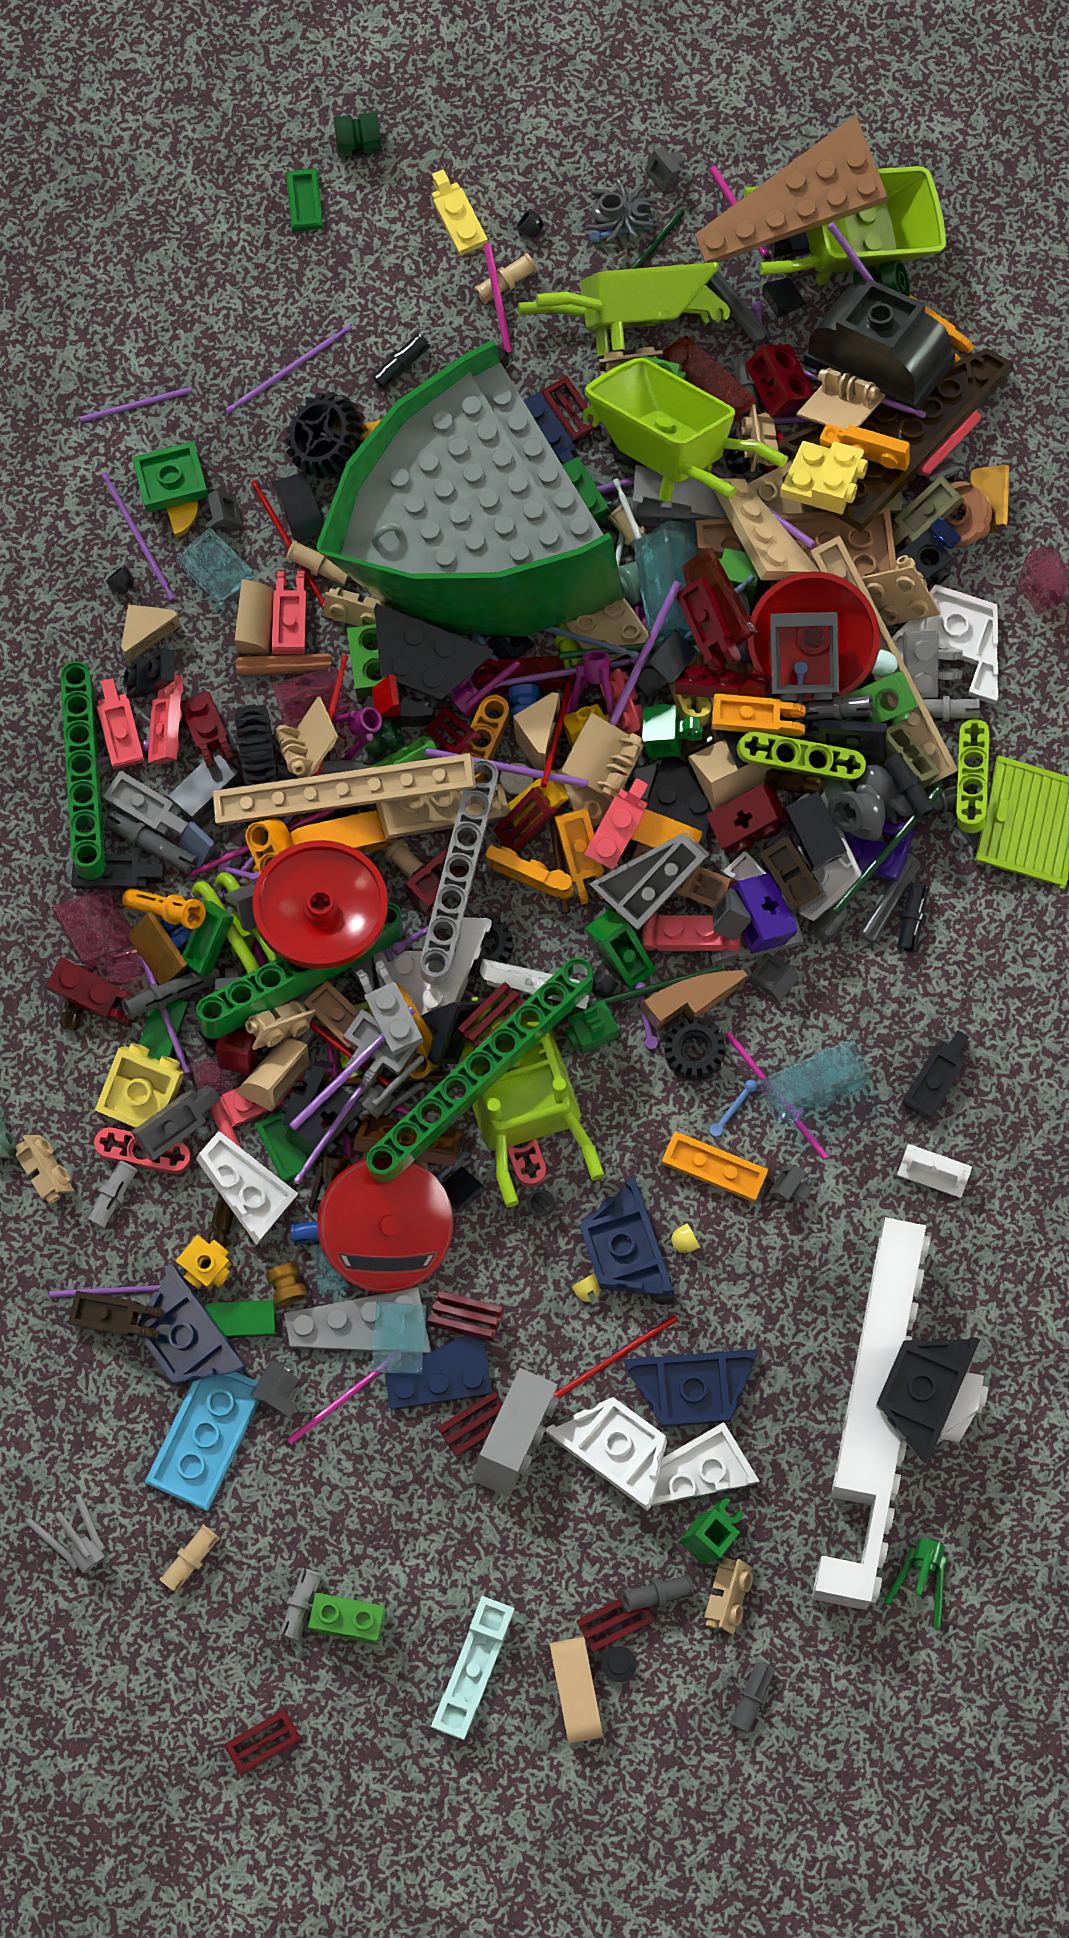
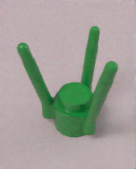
M918 1539L916 1548L910 1547L907 1559L884 1600L885 1605L891 1603L914 1562V1567L920 1570L915 1590L916 1596L922 1595L928 1573H934L936 1569L934 1628L937 1630L941 1627L944 1569L947 1558L943 1557L945 1546L934 1540Z

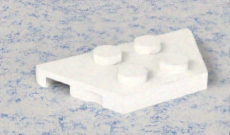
M614 1397L599 1403L591 1410L585 1409L573 1415L574 1419L557 1427L553 1424L546 1428L547 1436L644 1509L647 1511L650 1509L667 1444L666 1436Z

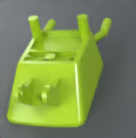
M925 167L877 169L887 193L888 202L833 221L865 268L875 266L879 269L881 264L900 260L902 263L939 253L946 246L945 227L939 197L932 175ZM744 187L743 196H747L757 187ZM830 223L806 231L811 257L792 261L759 263L760 275L787 274L815 268L819 272L816 277V282L819 285H826L833 272L856 271L857 269L829 230L828 225Z
M719 262L598 272L580 281L582 295L568 291L536 294L535 302L518 303L519 316L557 313L585 318L586 329L588 331H595L597 356H604V354L610 353L608 330L611 331L612 351L625 350L623 328L659 326L677 319L681 313L698 314L704 324L709 323V317L712 321L718 323L721 317L723 320L729 318L730 309L724 301L706 286L707 282L720 268Z
M635 358L599 376L585 387V395L591 406L583 411V420L585 422L591 420L592 415L594 417L593 427L603 423L621 452L663 476L659 493L661 501H671L675 482L680 483L690 477L724 497L732 499L737 492V488L711 474L713 463L723 456L724 449L754 452L780 468L784 467L787 463L788 457L763 442L728 438L735 415L734 408L645 358Z
M478 997L471 998V1001L479 1003ZM515 1003L509 1007V1012L516 1007ZM507 1015L499 1017L477 1039L482 1041ZM484 1017L478 1022V1025H475L470 1030L471 1033L485 1020ZM528 1018L521 1023V1026L525 1029H533L539 1022ZM551 1029L472 1105L483 1141L487 1148L495 1151L496 1178L506 1207H513L519 1203L508 1172L507 1148L570 1129L582 1148L581 1150L591 1179L599 1180L605 1176L595 1146L579 1123L581 1119L580 1108L553 1030ZM468 1040L465 1043L458 1065L476 1049ZM508 1041L501 1042L497 1046V1050L504 1053L514 1048V1044ZM481 1064L474 1067L472 1072L477 1076H483L489 1072L490 1068L487 1065Z

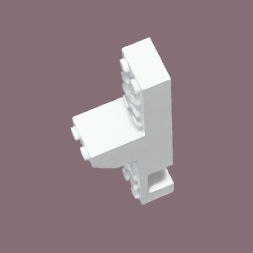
M885 1217L880 1232L831 1493L833 1498L872 1506L861 1564L821 1556L812 1599L867 1610L870 1603H876L879 1597L882 1578L876 1577L877 1568L882 1569L883 1564H885L888 1543L882 1542L883 1534L888 1535L889 1529L891 1530L895 1509L889 1508L890 1500H895V1496L898 1494L901 1474H896L895 1469L896 1466L901 1467V1463L904 1461L907 1443L875 1406L903 1341L912 1340L911 1336H906L907 1330H912L917 1315L918 1303H914L912 1300L913 1297H918L924 1277V1270L918 1269L919 1264H924L930 1244V1237L924 1236L926 1225ZM966 1373L937 1444L944 1439L960 1442L975 1414L982 1412L988 1394V1387L982 1386L983 1375Z

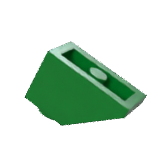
M609 909L584 928L597 951L630 990L634 988L636 983L643 982L657 971L629 922L613 910Z

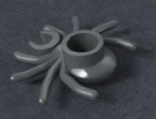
M619 178L615 182L620 189L621 195L604 189H592L591 193L593 195H602L599 201L591 208L593 218L602 224H587L585 226L586 230H604L612 228L618 223L613 233L606 239V242L609 244L616 238L625 223L629 234L635 240L639 239V235L635 233L630 222L635 226L653 227V222L649 221V214H651L650 204L657 202L656 198L635 199L641 192L646 190V185L638 187L629 197L628 201L625 186Z

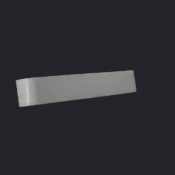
M485 759L474 762L475 775L485 773L491 777V781L486 784H480L475 781L476 789L463 790L421 955L420 974L422 979L431 985L443 983L450 974L497 787V768L491 761ZM471 804H478L484 811L481 814L472 815L466 811V807ZM463 835H470L476 842L471 846H463L458 842V839ZM455 866H462L468 871V874L457 878L450 873V870ZM454 897L460 902V905L455 909H448L444 907L442 901L445 898ZM441 928L447 929L452 933V937L449 940L441 941L434 936V933ZM438 960L442 962L444 969L434 973L426 968V964L429 961Z

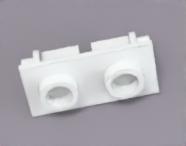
M908 1144L897 1176L961 1198L972 1166Z

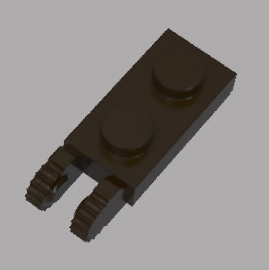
M76 1291L68 1324L134 1337V1335L158 1339L160 1331H157L155 1328L136 1326L138 1315L142 1314L158 1319L163 1318L165 1310L141 1305V1303L132 1300Z

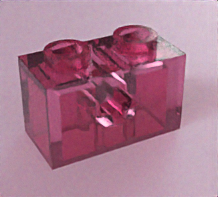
M1053 545L1044 550L1037 548L1025 557L1018 581V586L1037 615L1066 601L1069 591V570Z
M335 667L271 684L283 725L289 727L299 725L317 697H321L328 713L337 678ZM342 687L335 714L348 711Z

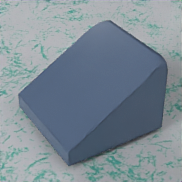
M190 822L183 833L178 847L192 855H196L199 858L197 867H200L217 854L214 841L194 822Z

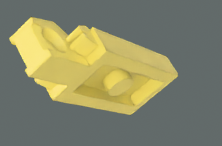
M444 170L433 173L434 181L432 182L437 190L431 193L433 205L458 255L461 256L483 247V244L488 243V239L463 189L460 188L458 183L451 185Z

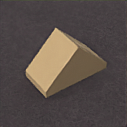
M128 604L121 644L125 660L129 663L180 627L177 613L171 609Z

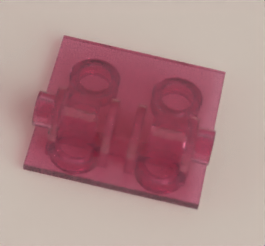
M100 889L52 906V910L57 917L56 920L61 924L66 933V938L71 942L70 945L80 957L81 964H86L88 968L97 965L99 957L133 945L128 936L132 927L109 889Z

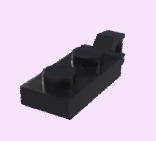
M836 720L799 721L805 725V734L798 737L795 736V739L855 750L862 756H887V723Z
M105 854V871L94 880H86L80 877L73 862L71 886L73 889H147V883H165V869L163 864H148L149 860L147 858H140L137 854ZM88 856L82 860V863H91L96 857Z
M957 1030L949 1045L942 1041L939 1046L936 1045L902 1100L901 1104L931 1121L965 1065L968 1056L961 1052L968 1042V1035Z

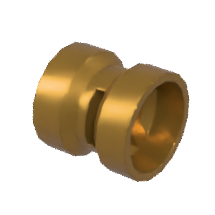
M298 1263L282 1264L265 1273L268 1284L272 1285L273 1289H275L272 1296L275 1306H287L299 1302L308 1296L305 1285L298 1283L301 1273Z

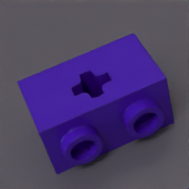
M771 872L739 880L733 885L732 889L737 892L751 916V922L742 932L751 954L783 946L798 932L795 919L788 911L782 897V890Z

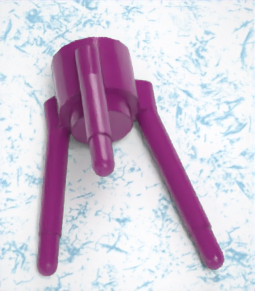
M514 661L480 691L472 684L468 688L465 687L473 675V671L452 690L456 695L451 699V702L466 718L473 714L476 715L481 702L485 699L484 696L510 675L520 663ZM499 691L491 695H498L502 697L506 693H500Z
M601 650L590 651L583 655V663L576 664L577 675L569 714L577 711L583 678L585 676L591 684L602 683L610 718L615 707L609 683V675L611 674L609 654Z
M369 706L357 712L350 711L346 714L334 716L332 724L347 721L350 732L360 737V740L341 760H351L365 744L373 740L372 733L380 729L382 718L379 711Z

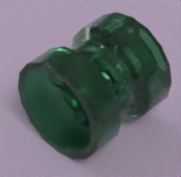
M393 717L383 720L380 729L372 733L373 740L365 744L364 748L368 755L375 760L385 755V752L389 749L395 751L404 747L403 732L397 721Z

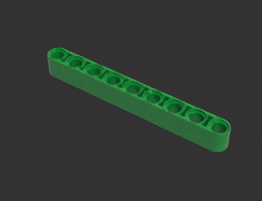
M574 958L566 962L370 1149L366 1162L369 1173L375 1181L389 1183L398 1177L590 993L594 981L592 966L589 962L582 958ZM577 972L587 976L581 983H574L569 977ZM552 995L563 999L557 1006H549L545 1003V1000ZM528 1018L539 1022L533 1029H525L521 1026V1023ZM508 1041L514 1044V1048L509 1052L504 1053L497 1050V1046L501 1042ZM481 1064L487 1065L490 1068L489 1072L483 1076H477L472 1072L474 1067ZM453 1088H462L466 1091L465 1095L460 1099L448 1097V1093ZM430 1111H437L441 1114L440 1119L434 1123H428L423 1120L425 1114ZM407 1134L415 1136L417 1139L411 1146L406 1147L399 1144L402 1136ZM380 1158H388L392 1161L390 1167L386 1170H378L374 1167V1164Z

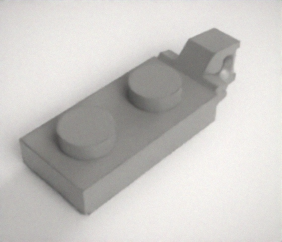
M119 771L102 795L103 801L137 822L146 824L150 830L163 836L170 831L179 838H182L189 824L178 817L181 811L175 807L172 801L122 771Z

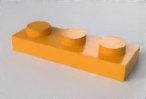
M674 1131L661 1163L754 1203L768 1174V1169L677 1131Z

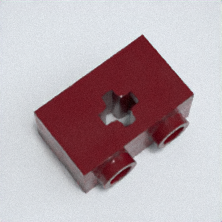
M765 784L756 786L706 815L721 849L735 854L749 851L753 848V843L761 838L768 839L778 835L782 831L781 827L788 824L783 814L784 808L775 789Z

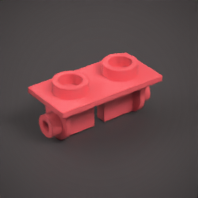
M620 668L609 675L614 707H616L629 679L627 672H621ZM601 683V684H599V685H600V687H601L603 696H604V698H605L604 691H603V686H602V683ZM634 687L615 727L629 735L633 733L642 736L643 709L641 705L633 704V701L639 699Z

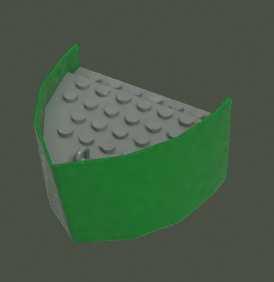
M493 339L464 354L395 402L347 461L316 546L320 554L381 602L421 621L426 619L432 625L450 633L523 637L576 620L580 616L595 614L606 606L624 598L612 537L609 532L603 535L597 524L602 518L610 515L609 506L579 456L563 465L560 463L502 366L497 346Z

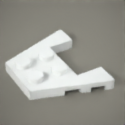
M935 584L930 593L934 595L935 603L941 614L906 622L892 637L902 660L903 632L936 631L939 633L938 649L963 650V657L959 660L977 665L968 696L996 705L998 699L997 604Z
M823 791L821 798L828 809L829 801ZM809 793L804 794L800 799L809 796ZM836 825L835 827L847 849V853L843 854L838 860L813 871L827 896L799 914L814 922L830 909L862 875L843 831ZM746 851L724 870L726 875L737 881L766 874ZM782 892V897L787 908L793 910L790 903L788 902V900Z
M463 918L450 974L447 980L439 985H431L422 979L420 974L422 951H404L402 954L397 955L392 952V946H390L389 949L394 960L388 962L384 952L381 951L373 955L374 963L383 961L392 982L395 981L396 984L404 987L420 1015L452 1002H460L469 978H467L474 960H477L482 949L480 945L485 933L489 932L492 921L488 918ZM432 960L426 964V968L431 972L437 973L444 969V965L438 960ZM378 976V981L381 988L385 985L382 979Z

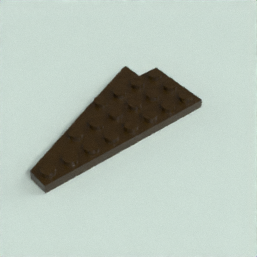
M988 348L954 362L919 410L926 412L924 418L879 403L859 428L909 442L910 463L906 471L896 468L889 469L880 463L868 460V467L864 478H858L856 482L857 492L853 503L847 502L843 514L825 511L862 532L1013 371V362ZM817 423L781 439L778 442V451L794 460L802 441L820 445V436L825 425ZM787 472L786 475L783 477V482H784V480H785V478H786L788 472Z

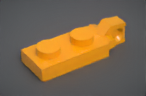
M826 423L820 436V446L831 448L835 441L865 450L864 459L880 463L889 469L896 468L906 471L910 463V444L903 440L853 425H849L847 429L828 423Z

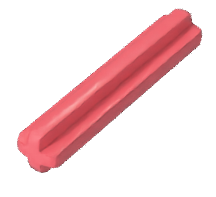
M977 409L917 472L919 476H929L981 420V415Z

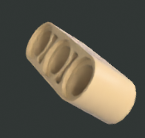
M584 1636L549 1643L568 1744L603 1738Z

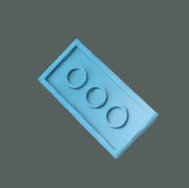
M237 1372L193 1381L145 1480V1484L208 1512L260 1403L250 1396L258 1381Z

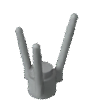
M419 1056L386 1089L380 1084L374 1088L373 1086L377 1081L374 1079L370 1086H366L362 1092L363 1096L358 1102L376 1119L382 1114L387 1116L395 1107L425 1087V1083L420 1082L392 1100L393 1096L391 1093L424 1061V1056Z
M77 1494L75 1498L91 1541L87 1536L80 1539L61 1512L55 1514L63 1529L74 1543L70 1547L73 1554L67 1551L32 1519H27L26 1524L65 1558L73 1570L79 1568L82 1573H85L105 1559L104 1554L101 1552L105 1549V1546L98 1537L82 1495Z

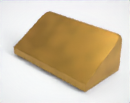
M1004 464L971 470L970 484L982 490L991 502L992 518L988 533L990 534L1007 526L1009 465Z
M152 912L147 913L130 931L128 936L161 985L184 975L187 963L155 914Z

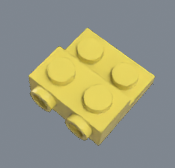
M802 441L781 487L780 497L843 514L847 502L852 504L855 499L858 478L863 479L866 474L868 460L864 459L865 450L835 441L831 448Z
M131 1043L130 1047L123 1046L118 1048L95 1111L137 1128L176 1099L185 1076V1071L179 1069L180 1062L173 1058L161 1056L160 1060L148 1056L150 1050L142 1045Z

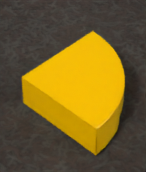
M198 500L167 508L175 538L186 534L195 522L199 513Z

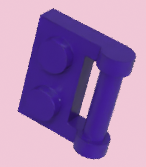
M885 821L882 834L894 837L906 822L900 825ZM914 826L872 874V877L898 882L914 835ZM844 831V836L861 873H863L888 843L860 839Z

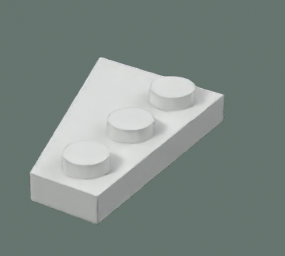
M482 959L479 971L483 979L487 980L486 983L490 986L498 988L506 982L511 988L518 989L520 992L528 995H533L553 976V974ZM569 978L574 983H580L579 980ZM556 995L548 997L559 1002L563 1001L561 997ZM589 995L582 999L576 1007L586 1009Z
M220 1131L216 1133L196 1158L256 1245L298 1195L295 1190Z
M723 1422L663 1457L652 1506L759 1484L760 1481Z

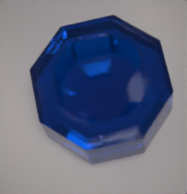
M942 516L938 517L930 525L933 537L946 548L952 549L961 541L960 534Z

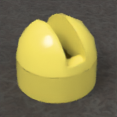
M688 1223L673 1232L671 1238L672 1245L678 1252L685 1254L700 1248Z
M595 1273L572 1286L576 1296L584 1302H592L587 1293L593 1290V1293L598 1298L602 1290L599 1287Z

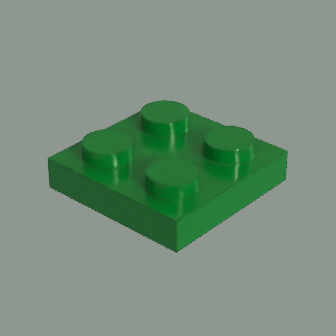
M194 441L132 457L146 513L208 498Z

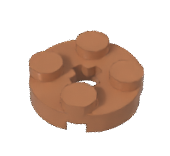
M960 481L951 483V485L965 501L932 531L941 542L949 547L968 546L979 538L985 537L990 531L992 506L989 498L978 487L968 482ZM962 507L966 512L964 518L960 521L953 519V516L958 514V509Z

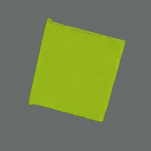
M998 755L988 796L987 823L980 833L975 861L1059 886L1058 889L1065 890L1069 875V776Z

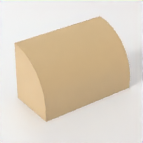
M243 579L241 581L235 632L237 653L270 656L274 590L265 584Z
M292 1038L282 1039L239 1087L238 1095L272 1111L310 1066L307 1044Z

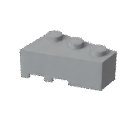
M635 465L633 516L639 526L695 529V520L728 518L714 490L691 477L680 483L675 482L671 501H661L659 493L663 476L649 467Z
M684 832L589 883V885L638 930L710 854L687 832Z
M519 1368L479 1454L472 1479L473 1482L506 1496H511L520 1474L525 1476L533 1459V1456L529 1455L532 1446L538 1447L543 1438L546 1427L542 1426L545 1416L552 1418L558 1405L559 1398L554 1396L558 1384Z

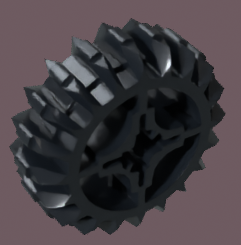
M329 391L327 394L317 392L315 399L306 397V406L297 405L299 412L296 416H289L293 423L292 426L286 427L285 430L290 436L283 441L289 446L286 453L293 459L292 463L301 469L303 473L319 479H324L325 476L335 478L337 472L343 473L347 461L365 441L362 434L368 431L366 425L363 424L366 418L363 413L359 412L360 408L358 405L350 401L348 397ZM321 432H323V433H325V434H327V435L329 434V435L331 436V438H328V437H326V436H322V435H321Z
M255 704L238 708L235 712V721L245 785L250 786L279 781L268 709L264 705Z

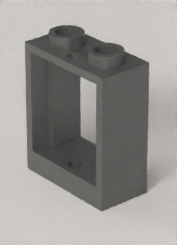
M837 612L770 614L772 695L779 694L781 701L799 700V694H812V700H831L832 693H839ZM829 627L830 684L781 686L779 628Z

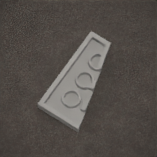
M418 1287L284 1313L290 1348L418 1353L420 1355L431 1353Z

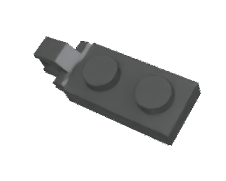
M209 1085L204 1086L197 1092L192 1089L183 1093L131 1131L147 1159L155 1160L206 1122L205 1118L209 1115L207 1109L220 1101L221 1098L215 1088L209 1087Z

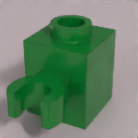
M657 704L654 707H643L642 742L648 757L681 756L682 739L690 741L702 740L703 726H700V717H688L681 720L676 705Z
M605 1001L568 1017L569 1029L565 1030L566 1036L573 1048L579 1046L582 1054H586L619 1038V1028Z
M729 1498L719 1501L713 1510L699 1515L679 1540L703 1565L721 1558L740 1533L733 1524L742 1519L744 1512L739 1510L732 1517L728 1516L725 1508L730 1502Z

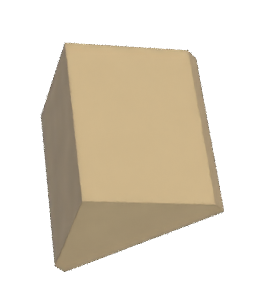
M552 692L513 716L516 742L536 770L544 771L556 725L555 720L560 710L559 693Z
M725 739L688 756L712 811L756 786L765 784L766 772L771 769L770 767L754 764L737 768Z

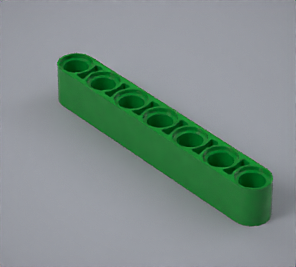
M73 661L63 667L60 675L71 855L79 876L86 880H94L103 874L106 865L95 695L88 667L84 663ZM76 679H83V682L80 684H71ZM78 708H85V711L80 714L73 713ZM78 738H88L83 743H74ZM81 767H89V770L84 773L76 772ZM82 797H92L91 800H89L86 803L78 802L79 799H81ZM86 826L94 827L88 833H80V830ZM88 856L96 857L91 863H82V860Z
M388 902L386 922H391L392 924L384 926L378 940L365 954L348 964L328 969H311L294 965L279 957L204 997L199 1001L196 1010L201 1033L210 1039L221 1038L245 1025L250 1016L267 1010L271 1011L392 946L403 936L400 908L396 904ZM298 969H306V970L301 971V972H297V971H296V970H298ZM276 984L274 987H267L268 985ZM241 1000H248L247 1002H244V1003H237L238 1001H241ZM211 1016H218L214 1019H208Z

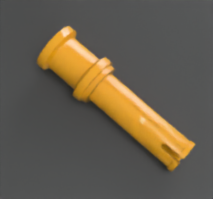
M130 888L124 892L122 897V903L127 909L144 913L152 912L156 916H161L169 924L176 925L181 923L185 928L196 929L202 925L206 915L205 906L200 900L189 899L186 901L180 895L173 894L163 897Z

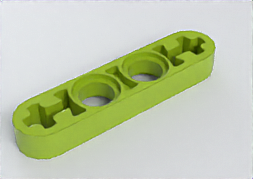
M978 719L964 722L959 732L956 813L958 827L966 833H977L983 830L987 823L990 736L988 725ZM972 733H978L977 746H971ZM976 757L981 759L983 763L978 767H969L965 764V761ZM970 784H976L982 790L977 794H968L964 791V788ZM969 806H975V819L973 820L968 819Z
M762 732L746 733L737 744V754L746 763L838 781L852 782L857 780L866 768L864 757L855 750ZM752 739L756 741V746L760 748H767L769 742L773 743L769 751V759L765 758L768 753L766 751H757L754 756L750 755V749L745 748V745L749 744ZM787 745L793 750L794 757L791 762H782L778 759L776 755L778 746ZM819 751L825 756L826 764L823 768L817 769L810 765L809 755L811 752ZM833 754L837 755L835 761L833 759ZM849 758L852 759V764L857 766V769H854L850 774L847 773L846 767L839 765L833 768L834 772L830 771L833 761L845 763Z

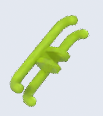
M222 872L215 879V886L218 889L226 888L228 892L241 888L235 877L230 873ZM198 881L194 884L192 888V895L194 897H203L205 901H212L226 911L211 885L205 881ZM238 912L231 914L234 916L225 941L228 940L230 942L232 954L234 957H239L247 974L259 968L256 959L250 951L255 937L270 962L279 958L264 943L257 928L249 931L243 930Z

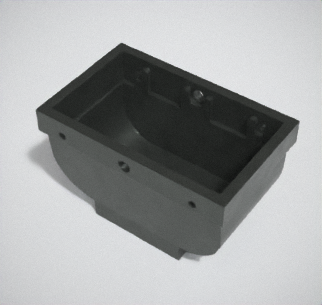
M871 279L865 285L851 284L844 290L811 333L809 348L804 353V365L819 372L821 369L830 367L835 371L841 372L842 375L847 373L851 377L856 376L861 380L873 382L880 389V393L885 394V398L907 405L915 410L920 409L955 362V351L951 349V340L947 330L939 321L925 313L924 303Z

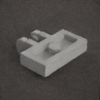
M936 631L903 632V662L922 698H938V679L956 680L962 678V670L957 668L938 669V659H962L963 650L938 649L939 633Z
M363 1009L343 1035V1040L357 1048L345 1069L382 1034L375 1018ZM385 1041L370 1056L375 1061L364 1073L361 1083L367 1087L370 1086L383 1066L399 1076L417 1052L418 1045L393 1056Z

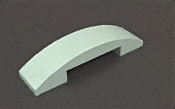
M484 1596L481 1597L466 1641L446 1692L443 1694L431 1728L462 1740L465 1739L514 1612L513 1607Z

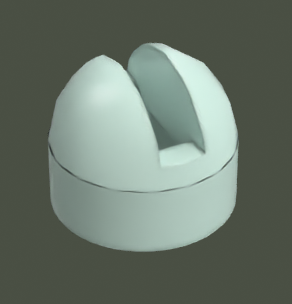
M879 649L871 674L880 677L894 674L898 666L896 657L886 650Z

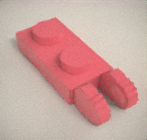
M277 571L276 591H274L272 653L273 655L305 654L307 613L305 571H297L296 590H285L287 584L285 571Z

